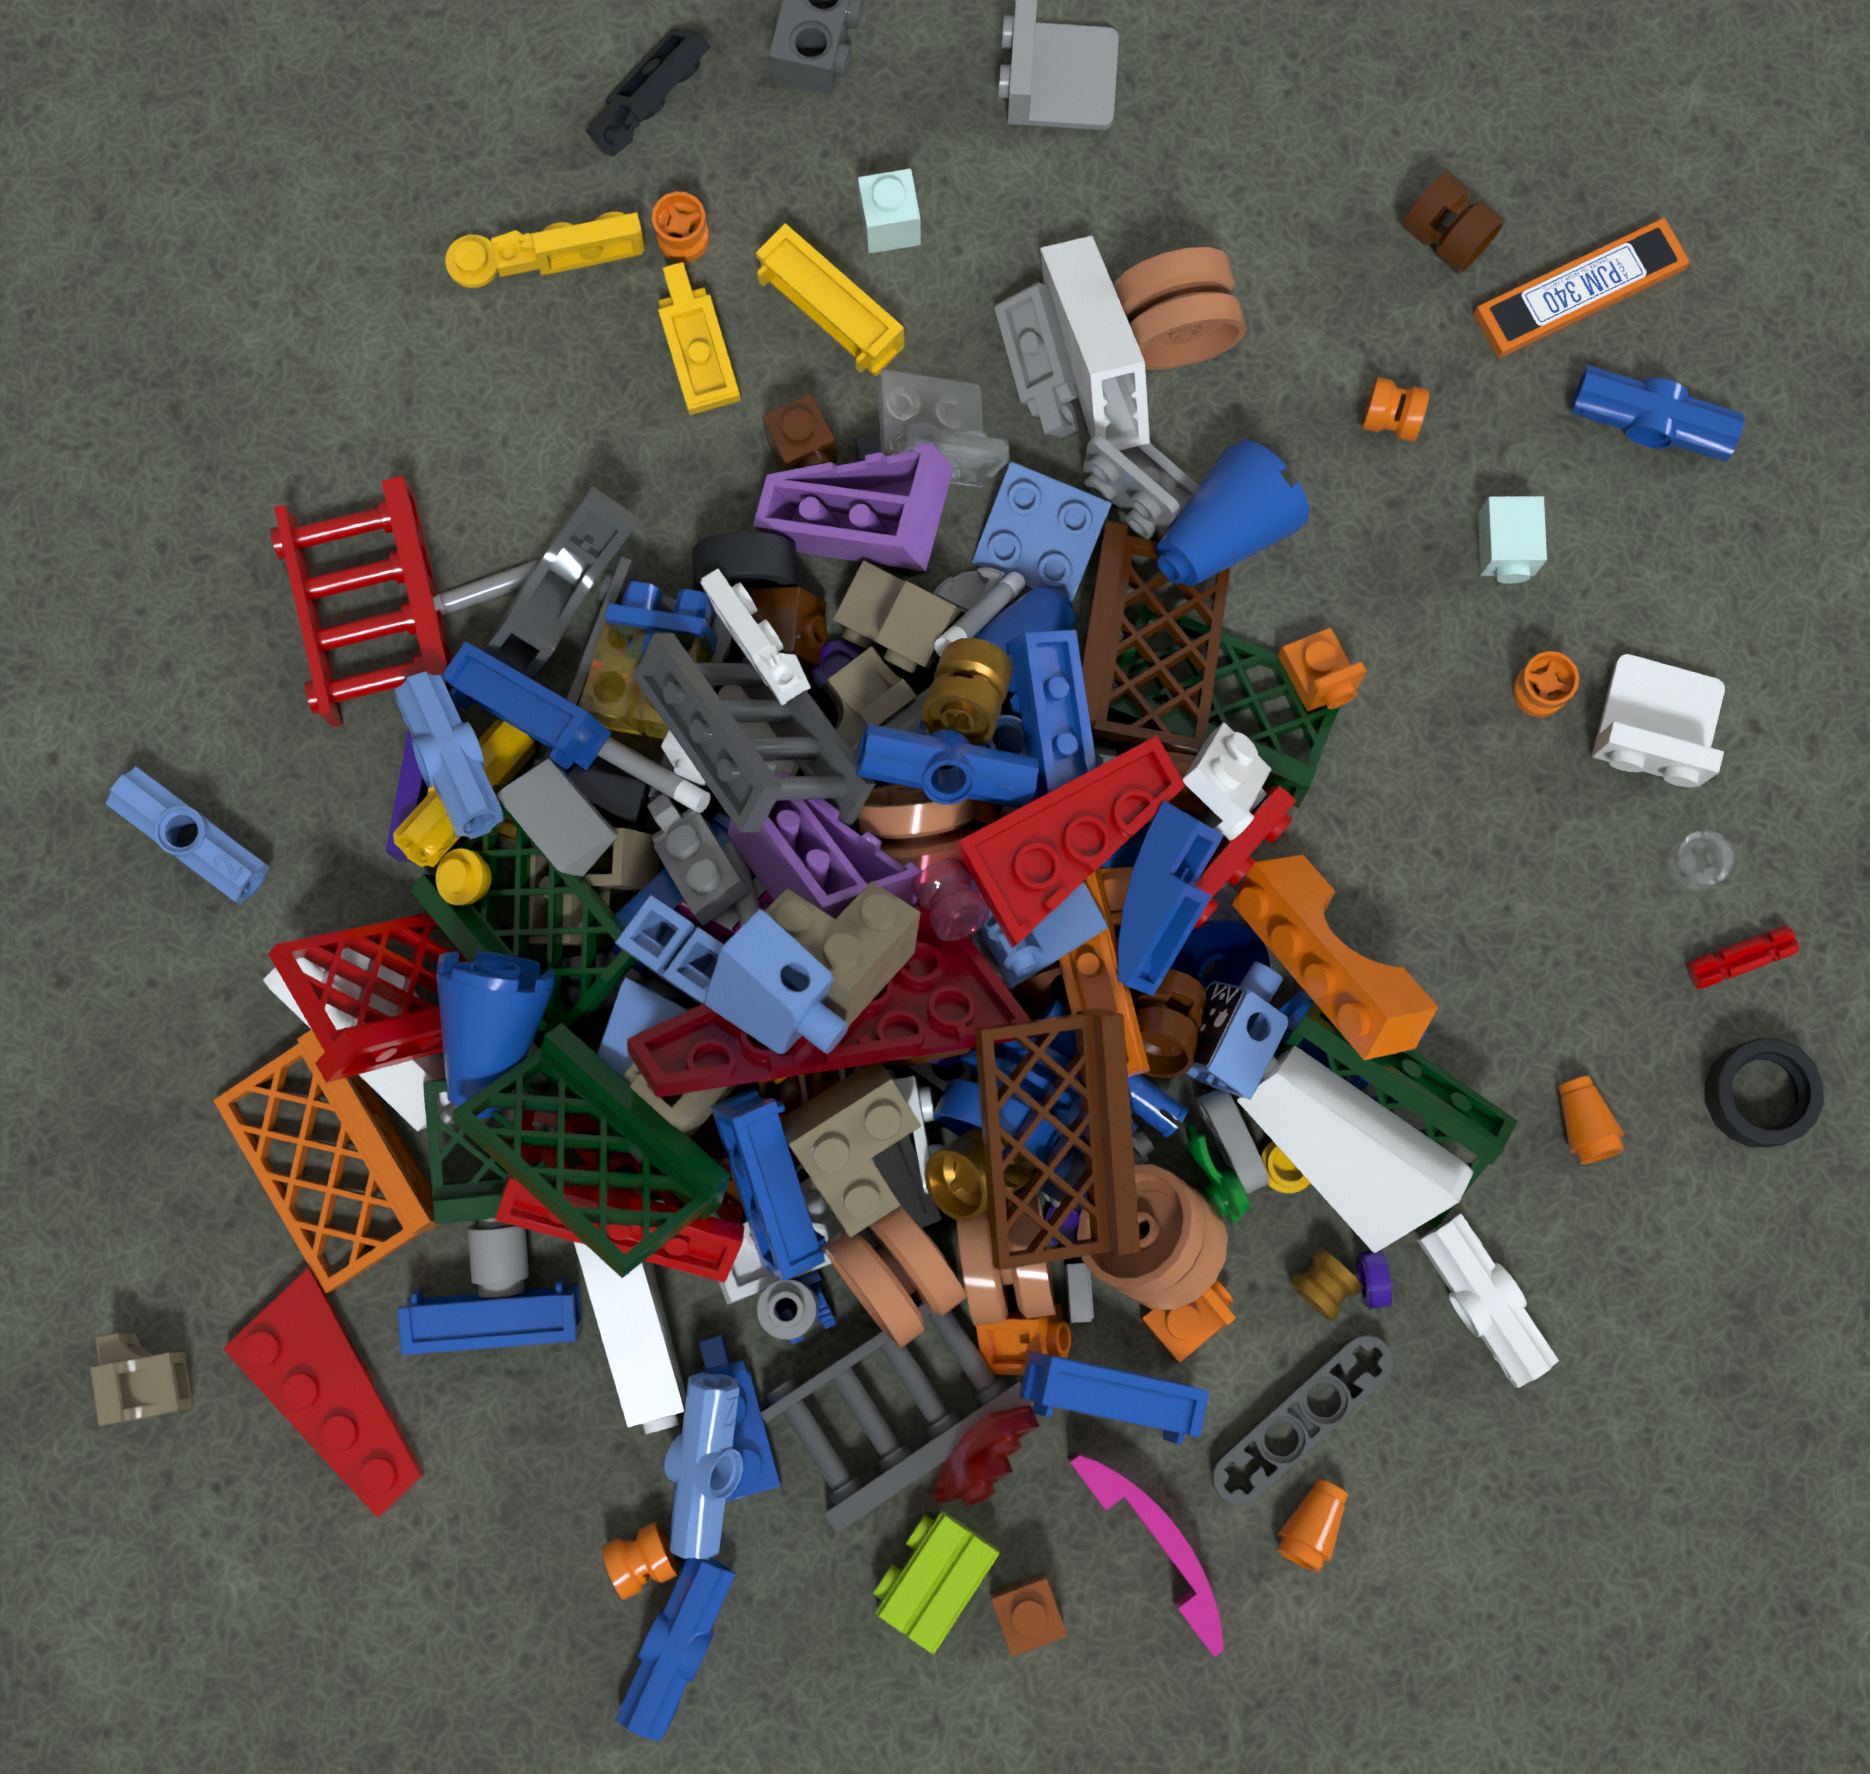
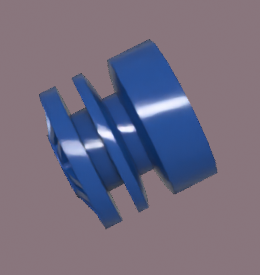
M1032 1037L1030 1040L1035 1043L1037 1039ZM1017 1041L994 1044L995 1066L1009 1077L1028 1050ZM1048 1046L1044 1051L1063 1069L1070 1062L1068 1058L1058 1053L1051 1046ZM970 1050L968 1053L960 1056L959 1063L967 1072L978 1079L976 1050ZM1037 1060L1018 1086L1039 1103L1058 1076ZM1077 1073L1074 1077V1079H1076L1078 1082L1079 1073ZM950 1079L933 1114V1118L940 1125L959 1137L975 1126L982 1128L979 1082ZM996 1079L998 1092L1002 1084ZM1067 1086L1049 1111L1068 1113L1074 1101L1066 1092L1075 1091ZM1012 1093L999 1111L1000 1127L1013 1137L1033 1110ZM1042 1119L1023 1146L1043 1163L1051 1152L1059 1133Z

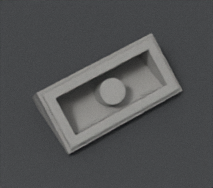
M550 758L505 786L496 795L498 800L554 867L562 873L583 877L618 837V834L559 765Z

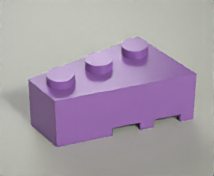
M930 442L915 445V451L885 456L882 452L865 455V461L836 466L833 462L767 474L753 527L758 532L786 537L795 544L797 553L863 562L864 560L871 564L926 571L954 468L935 445Z
M786 772L775 775V777L790 776ZM823 799L775 801L760 832L740 833L730 818L728 838L774 901L787 888L836 919L872 881L910 906L916 907L924 872L911 862L902 866L881 851L882 841L868 831L861 836L838 820L840 811Z

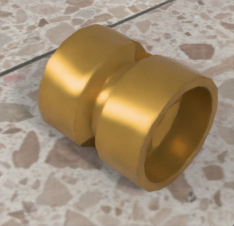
M960 638L949 643L942 652L935 671L934 682L929 688L922 708V721L926 729L930 733L942 729L962 733L971 745L981 746L987 743L994 735L1001 714L1002 703L1006 699L1012 681L1014 667L1009 656L1000 647L977 638Z
M978 1126L964 1133L960 1139L952 1141L935 1152L926 1162L924 1173L926 1188L939 1209L955 1220L968 1222L988 1211L982 1128ZM1001 1139V1146L1003 1151L1007 1144ZM1018 1153L1003 1171L1004 1185L1012 1193L1023 1187L1030 1180L1034 1167Z

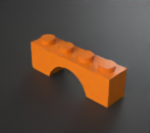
M1303 854L1255 862L1247 873L1232 906L1355 1051L1365 1061L1415 1049L1439 1008L1403 967L1372 961L1356 953L1337 938L1328 926L1324 916L1335 890Z

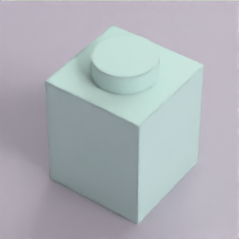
M911 169L858 177L859 203L868 253L921 245V218Z
M1544 496L1488 497L1478 512L1480 575L1497 576L1498 582L1507 584L1528 581L1531 578L1530 575H1535L1547 561Z

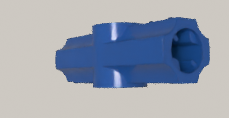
M1587 365L1582 373L1570 411L1572 414L1626 430L1625 435L1634 443L1653 449H1665L1674 445L1727 462L1732 456L1745 423L1743 413L1689 397L1687 389L1672 380L1647 378L1643 381H1638Z
M867 724L866 728L863 729L859 742L855 769L856 776L924 789L925 794L932 801L939 804L953 805L969 798L1021 808L1033 800L1036 791L1039 763L1038 758L971 745L962 733L954 730L942 729L927 736ZM943 765H955L951 769L938 768Z
M688 1558L685 1561L665 1610L660 1609L638 1657L642 1660L615 1721L639 1736L661 1742L678 1709L680 1698L687 1683L693 1682L714 1636V1633L710 1631L737 1572L711 1558L707 1560Z

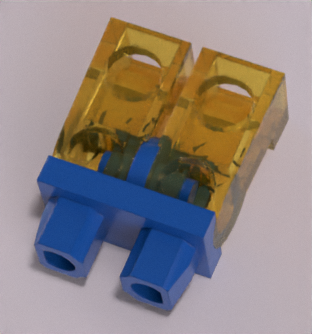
M630 581L621 605L608 603L604 618L607 623L600 635L579 707L589 712L608 730L642 735L644 731L649 737L665 739L669 732L668 727L633 677L654 633H673L693 662L711 663L718 638L710 628L712 604L706 593L688 589L679 590L674 612L668 613L659 611L663 593L658 587L649 583Z

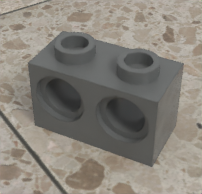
M783 0L768 55L771 81L833 94L837 76L846 77L849 69L852 45L846 44L849 28H859L864 0ZM821 2H830L835 4L833 7L829 9H818L814 7L816 4ZM809 49H818L823 52L817 57L801 55Z

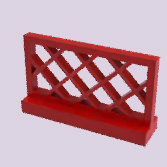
M429 913L279 943L268 953L324 1050L323 1055L315 1064L326 1083L443 1052L439 1005L434 1006L413 995L416 983L438 994L436 974L421 967L423 956L425 955L438 962L440 954L452 952L428 939L431 930L440 929ZM394 939L413 949L411 960L409 961L386 949L387 940ZM451 942V944L453 945V951H459L456 948V946ZM349 948L369 958L367 971L340 958L342 950ZM459 952L458 962H468ZM305 958L324 968L322 980L319 981L303 973L296 959ZM380 965L406 977L403 990L377 977ZM335 974L362 988L358 1000L332 987ZM372 993L397 1005L396 1015L390 1017L370 1007L369 1002ZM326 1003L352 1016L351 1026L337 1030L325 1010Z
M522 1110L521 1130L537 1131L532 1125L533 1121L556 1128V1113ZM565 1113L564 1133L598 1135V1124L588 1115ZM521 1146V1158L528 1164L542 1160L548 1168H555V1148L534 1146L527 1148V1146ZM700 1147L712 1159L727 1157L725 1153ZM575 1149L587 1164L573 1169L564 1162V1169L598 1171V1151ZM616 1152L607 1156V1172L617 1173L615 1171L616 1168L630 1164L640 1174V1162L630 1153ZM729 1164L720 1165L731 1175ZM507 1173L504 1190L495 1216L496 1221L584 1244L513 1176ZM563 1185V1197L574 1207L598 1208V1187ZM607 1188V1209L640 1211V1190ZM654 1191L664 1203L650 1200V1211L676 1213L686 1204L673 1192ZM725 1191L721 1206L715 1211L721 1219L709 1216L703 1221L700 1217L696 1218L645 1261L725 1283L743 1243L745 1226L740 1225L742 1204ZM607 1224L606 1237L622 1252L627 1253L641 1241V1226ZM650 1227V1233L658 1227Z

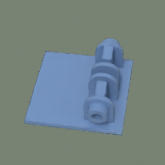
M1011 461L971 563L982 568L986 567L1005 573V576L1010 572H1018L1024 577L1025 586L1032 589L1035 587L1055 588L1063 592L1073 602L1098 537L1101 536L1108 520V512L1112 502Z
M969 871L963 874L966 884L958 889L1011 988L1016 987L1109 928L1090 891L1083 882L1018 945L1011 948Z

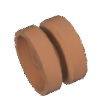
M1192 247L1165 252L1138 263L1126 270L1115 281L1114 289L1145 360V369L1167 370L1199 363L1233 348L1245 337L1247 324L1241 302L1235 296L1230 295L1234 290L1236 282L1230 259L1223 250L1211 247Z
M900 784L880 786L872 789L855 820V829L863 834L868 831L882 841L880 850L902 866L911 862L924 872L921 884L946 881L962 877L968 871L954 845L959 840L977 831L965 825L979 816L977 800L966 798L962 802L945 805L932 801L925 794L924 789Z
M1153 1164L1134 1165L1141 1252L1125 1255L1104 1252L1081 1256L1082 1261L1097 1279L1119 1290L1120 1293L1153 1310H1175L1198 1300L1215 1283L1226 1260L1228 1234L1222 1214L1202 1193L1189 1187L1173 1173ZM1084 1209L1080 1213L1077 1241L1091 1238L1089 1213Z
M1022 1190L1016 1191L1013 1194L1018 1196ZM1037 1192L1027 1206L1043 1218L1039 1192ZM1006 1199V1211L1008 1210V1208H1009L1010 1205L1012 1204V1203H1010L1007 1199ZM989 1211L968 1222L957 1220L958 1237H956L959 1272L963 1290H966L974 1326L1005 1322L1009 1313L1007 1285L1014 1284L1019 1311L1025 1318L1056 1315L1050 1262L998 1270L993 1267ZM1021 1213L1008 1231L1010 1252L1027 1249L1041 1230L1024 1213Z
M899 1206L866 1228L879 1248L875 1251L859 1233L850 1238L845 1229L825 1243L822 1248L868 1314L893 1344L902 1349L924 1331V1319L910 1297L912 1293L932 1314L941 1317L962 1302L967 1296L937 1245L925 1230Z

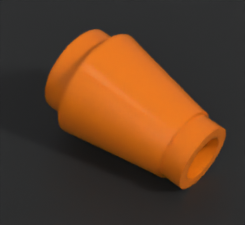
M1590 1076L1570 1080L1558 1087L1561 1095L1560 1100L1570 1153H1577L1581 1165L1605 1160L1625 1150L1621 1141V1137L1625 1133L1596 1086L1593 1085Z
M1317 1479L1313 1488L1309 1490L1279 1531L1278 1536L1282 1540L1277 1548V1552L1291 1562L1307 1570L1319 1573L1324 1561L1331 1562L1345 1508L1344 1504L1349 1495L1336 1485L1322 1479Z

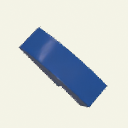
M1165 801L1162 802L1145 836L1132 871L1123 907L1118 944V981L1152 996L1156 993L1212 895L1195 886L1224 836V834Z

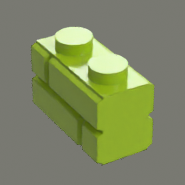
M942 1509L934 1520L924 1514L905 1543L914 1550L901 1570L891 1564L873 1592V1595L881 1600L876 1607L875 1614L932 1654H935L1000 1554L997 1547Z

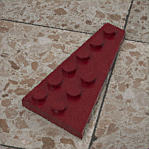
M938 896L914 907L921 912L915 953L849 1025L842 1039L828 1054H825L804 1036H801L786 1053H776L705 1004L627 1038V1052L656 1098L974 1048L976 1047L974 1028L1031 1021V1019ZM1014 1038L994 1040V1044L1016 1040Z

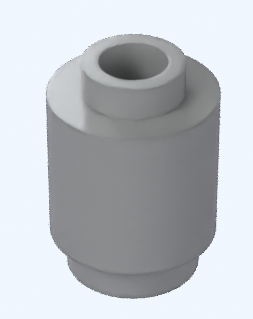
M495 1218L478 1220L477 1224L468 1226L471 1282L478 1284L479 1297L498 1298L523 1293L525 1291L524 1279L529 1277L526 1229L496 1221Z
M779 1280L770 1284L760 1295L757 1304V1315L761 1326L770 1335L779 1339H794L805 1335L814 1327L819 1316V1302L816 1294L808 1285L796 1280ZM786 1297L793 1299L798 1308L796 1316L790 1321H783L776 1314L777 1303Z

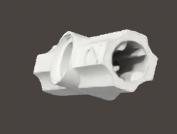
M1456 1214L1442 1222L1437 1228H1433L1417 1240L1451 1291L1448 1296L1459 1317L1472 1334L1483 1339L1494 1359L1504 1371L1507 1379L1510 1380L1515 1388L1534 1381L1559 1362L1524 1309L1527 1303L1520 1288L1504 1267L1498 1263L1494 1264L1462 1214Z

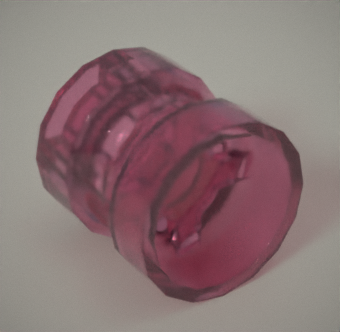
M946 858L927 866L917 875L912 884V891L921 907L931 911L929 921L938 938L943 941H956L973 934L985 924L990 914V909L981 893L971 889L972 877L963 861L957 858Z

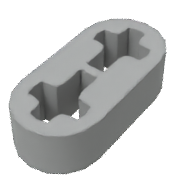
M1215 1089L1197 1097L1196 1102L1200 1115L1226 1170L1230 1168L1236 1174L1246 1195L1269 1185V1177L1264 1163L1230 1093Z

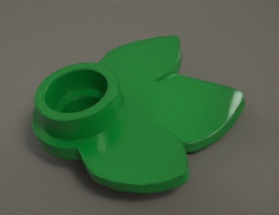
M1193 1124L1187 1126L1188 1151L1199 1164L1208 1183L1207 1186L1201 1188L1202 1194L1213 1203L1222 1214V1217L1224 1216L1231 1225L1239 1222L1240 1217L1250 1210V1203L1243 1186L1232 1169L1229 1168L1221 1173L1218 1171L1210 1159L1205 1136L1202 1134L1198 1135Z

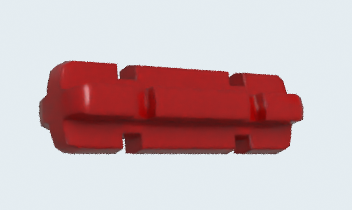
M1782 926L1763 934V937L1758 935L1714 952V955L1710 953L1696 958L1687 964V969L1695 987L1703 989L1722 982L1723 978L1728 980L1770 964L1772 960L1776 962L1792 956L1799 951V944L1793 930L1789 926Z

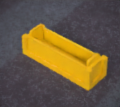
M786 223L756 252V258L761 263V268L757 272L759 284L764 287L770 282L856 358V369L860 373L867 368L876 377L905 347L904 327Z

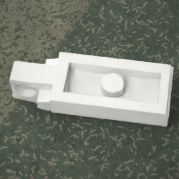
M719 569L703 577L700 583L716 614L780 704L784 705L804 690L810 689L809 682L796 655L779 653L784 647L769 622L765 619L757 624L751 616L757 612V608L743 585L739 582L731 587Z

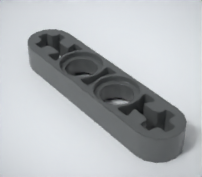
M1363 1335L1355 1336L1340 1346L1218 1457L1212 1466L1210 1475L1212 1486L1217 1495L1228 1503L1236 1505L1249 1504L1262 1495L1388 1379L1394 1363L1392 1353L1387 1344L1379 1338ZM1359 1347L1363 1351H1370L1374 1348L1379 1354L1373 1362L1378 1371L1373 1376L1368 1372L1357 1374L1349 1383L1358 1387L1359 1390L1351 1397L1345 1383L1330 1374V1370L1338 1365L1340 1372L1346 1374L1357 1363V1359L1353 1354L1356 1348ZM1318 1383L1331 1385L1338 1394L1339 1402L1337 1409L1326 1417L1316 1416L1311 1412L1307 1403L1308 1392ZM1283 1421L1287 1422L1294 1429L1296 1444L1288 1454L1277 1456L1267 1449L1264 1437L1270 1425ZM1253 1441L1259 1455L1267 1462L1273 1464L1274 1468L1266 1475L1263 1467L1257 1465L1246 1477L1251 1484V1487L1246 1492L1236 1487L1228 1492L1224 1484L1228 1481L1229 1476L1224 1469L1230 1463L1241 1468L1254 1458L1251 1454L1244 1451L1245 1447Z

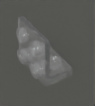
M883 370L878 376L881 452L885 456L915 451V445L932 442L954 468L950 483L980 488L1009 461L1008 440L990 438L983 433L982 398L979 385L892 370Z

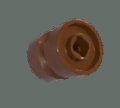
M1447 171L1437 178L1417 200L1403 220L1402 227L1424 246L1434 243L1437 246L1436 257L1457 275H1460L1485 251L1506 221L1483 200L1472 203L1470 201L1471 190ZM1451 212H1454L1458 217L1447 229L1442 223Z
M1169 969L1154 996L1133 989L1131 994L1150 1071L1142 1074L1157 1078L1179 1077L1188 1072L1194 1064L1199 1040L1198 1030L1202 1025L1207 1001L1206 991L1199 981L1188 974Z

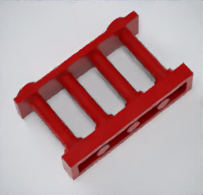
M403 475L382 480L386 500L378 501V507L299 526L298 521L285 505L274 507L278 526L270 528L271 539L279 560H286L312 681L305 682L307 700L313 714L320 713L332 727L343 725L339 702L398 688L406 681L407 677L426 671L431 675L442 676L453 660L440 610H435L433 597L437 596V591L414 492ZM384 529L386 533H394L397 551L389 552L390 558L310 578L304 548ZM395 579L398 584L405 583L409 602L402 603L401 610L324 629L321 628L315 599ZM408 631L410 636L417 634L421 653L413 655V661L333 681L327 654L328 650ZM444 682L448 693H450L453 687Z

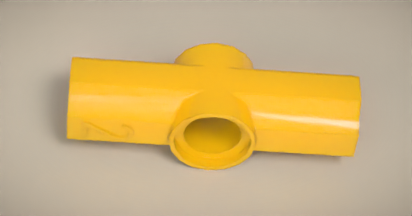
M498 719L478 739L484 759V772L496 796L536 753L535 741L517 728ZM435 787L428 788L427 796L393 833L394 844L403 851L407 859L422 868L424 866L434 867L461 837H456Z

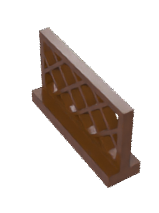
M1106 521L1097 552L1080 655L1092 736L1140 745L1158 736L1165 750L1197 756L1207 737L1230 567L1216 574L1215 585L1198 594L1193 586H1187L1182 583L1175 584L1188 601L1168 613L1152 592L1170 582V580L1162 573L1144 583L1131 567L1133 555L1153 558L1157 562L1159 558L1157 545L1160 541L1127 535L1128 525ZM1128 583L1134 589L1129 594H1127ZM1213 598L1212 608H1210L1206 602ZM1142 599L1157 620L1137 632L1125 617L1124 609ZM1195 609L1209 626L1208 633L1191 642L1175 621ZM1165 628L1181 649L1160 661L1145 642V639ZM1122 631L1126 639L1119 643L1120 632ZM1206 646L1205 657H1203L1199 650ZM1134 647L1150 668L1129 680L1116 664V658ZM1188 657L1202 674V678L1199 683L1184 691L1168 669ZM1157 676L1174 698L1153 710L1137 688ZM1114 680L1119 687L1111 692ZM1199 695L1198 706L1191 700ZM1124 696L1128 697L1143 716L1131 725L1106 721L1109 705ZM1181 706L1195 723L1193 737L1172 734L1161 721V718Z
M1096 1008L1077 1011L1075 1015L974 1028L993 1267L998 1270H1005L1104 1252H1112L1117 1255L1141 1252L1124 1015ZM1075 1030L1077 1052L1063 1069L1044 1051L1058 1032ZM1041 1034L1035 1043L1026 1037ZM1014 1038L1028 1052L1010 1076L1007 1077L995 1066L994 1040ZM1037 1060L1058 1076L1039 1103L1018 1086ZM1077 1073H1079V1082L1074 1079ZM996 1079L1002 1084L998 1092ZM1067 1086L1080 1095L1081 1112L1069 1128L1048 1112ZM1012 1093L1033 1110L1013 1137L1000 1127L999 1111ZM1042 1119L1062 1135L1043 1163L1023 1146ZM1082 1131L1084 1142L1080 1138H1078ZM1001 1139L1007 1144L1003 1151L1001 1146ZM1072 1145L1085 1155L1086 1170L1073 1187L1053 1172ZM1018 1153L1035 1167L1037 1171L1019 1195L1015 1196L1004 1185L1003 1171ZM1048 1178L1067 1195L1046 1222L1027 1205ZM1086 1191L1088 1194V1201L1083 1197ZM1006 1199H1007L1010 1203H1012V1204L1010 1205V1207L1008 1208L1007 1211H1006ZM1078 1204L1089 1213L1091 1238L1070 1242L1057 1230ZM1021 1213H1024L1041 1230L1027 1249L1010 1252L1008 1231ZM1051 1238L1059 1243L1046 1246Z

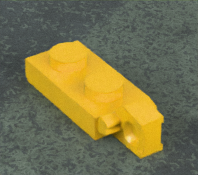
M609 212L591 222L576 225L560 222L545 227L541 232L523 235L514 230L491 238L493 255L500 277L540 269L541 276L638 256L642 255V252L645 251L637 212L631 214Z
M683 262L663 267L670 297L658 300L660 306L658 311L689 416L741 401L710 295L706 294L705 287L691 290Z

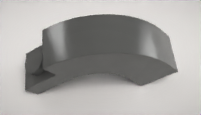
M592 486L576 509L569 513L529 572L483 651L533 680L555 651L567 625L602 570L633 531L639 517Z

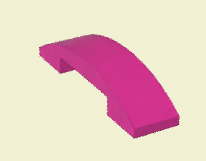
M1076 1452L1068 1461L1102 1507L1108 1510L1124 1497L1191 1588L1173 1603L1215 1658L1224 1651L1218 1608L1204 1570L1180 1530L1167 1514L1130 1480L1103 1463Z

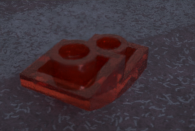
M1031 1405L989 1413L966 1433L951 1453L939 1476L933 1493L937 1505L961 1499L964 1507H968L985 1501L996 1494L994 1484L1014 1472L1008 1456L1022 1448L1021 1438L1040 1426Z

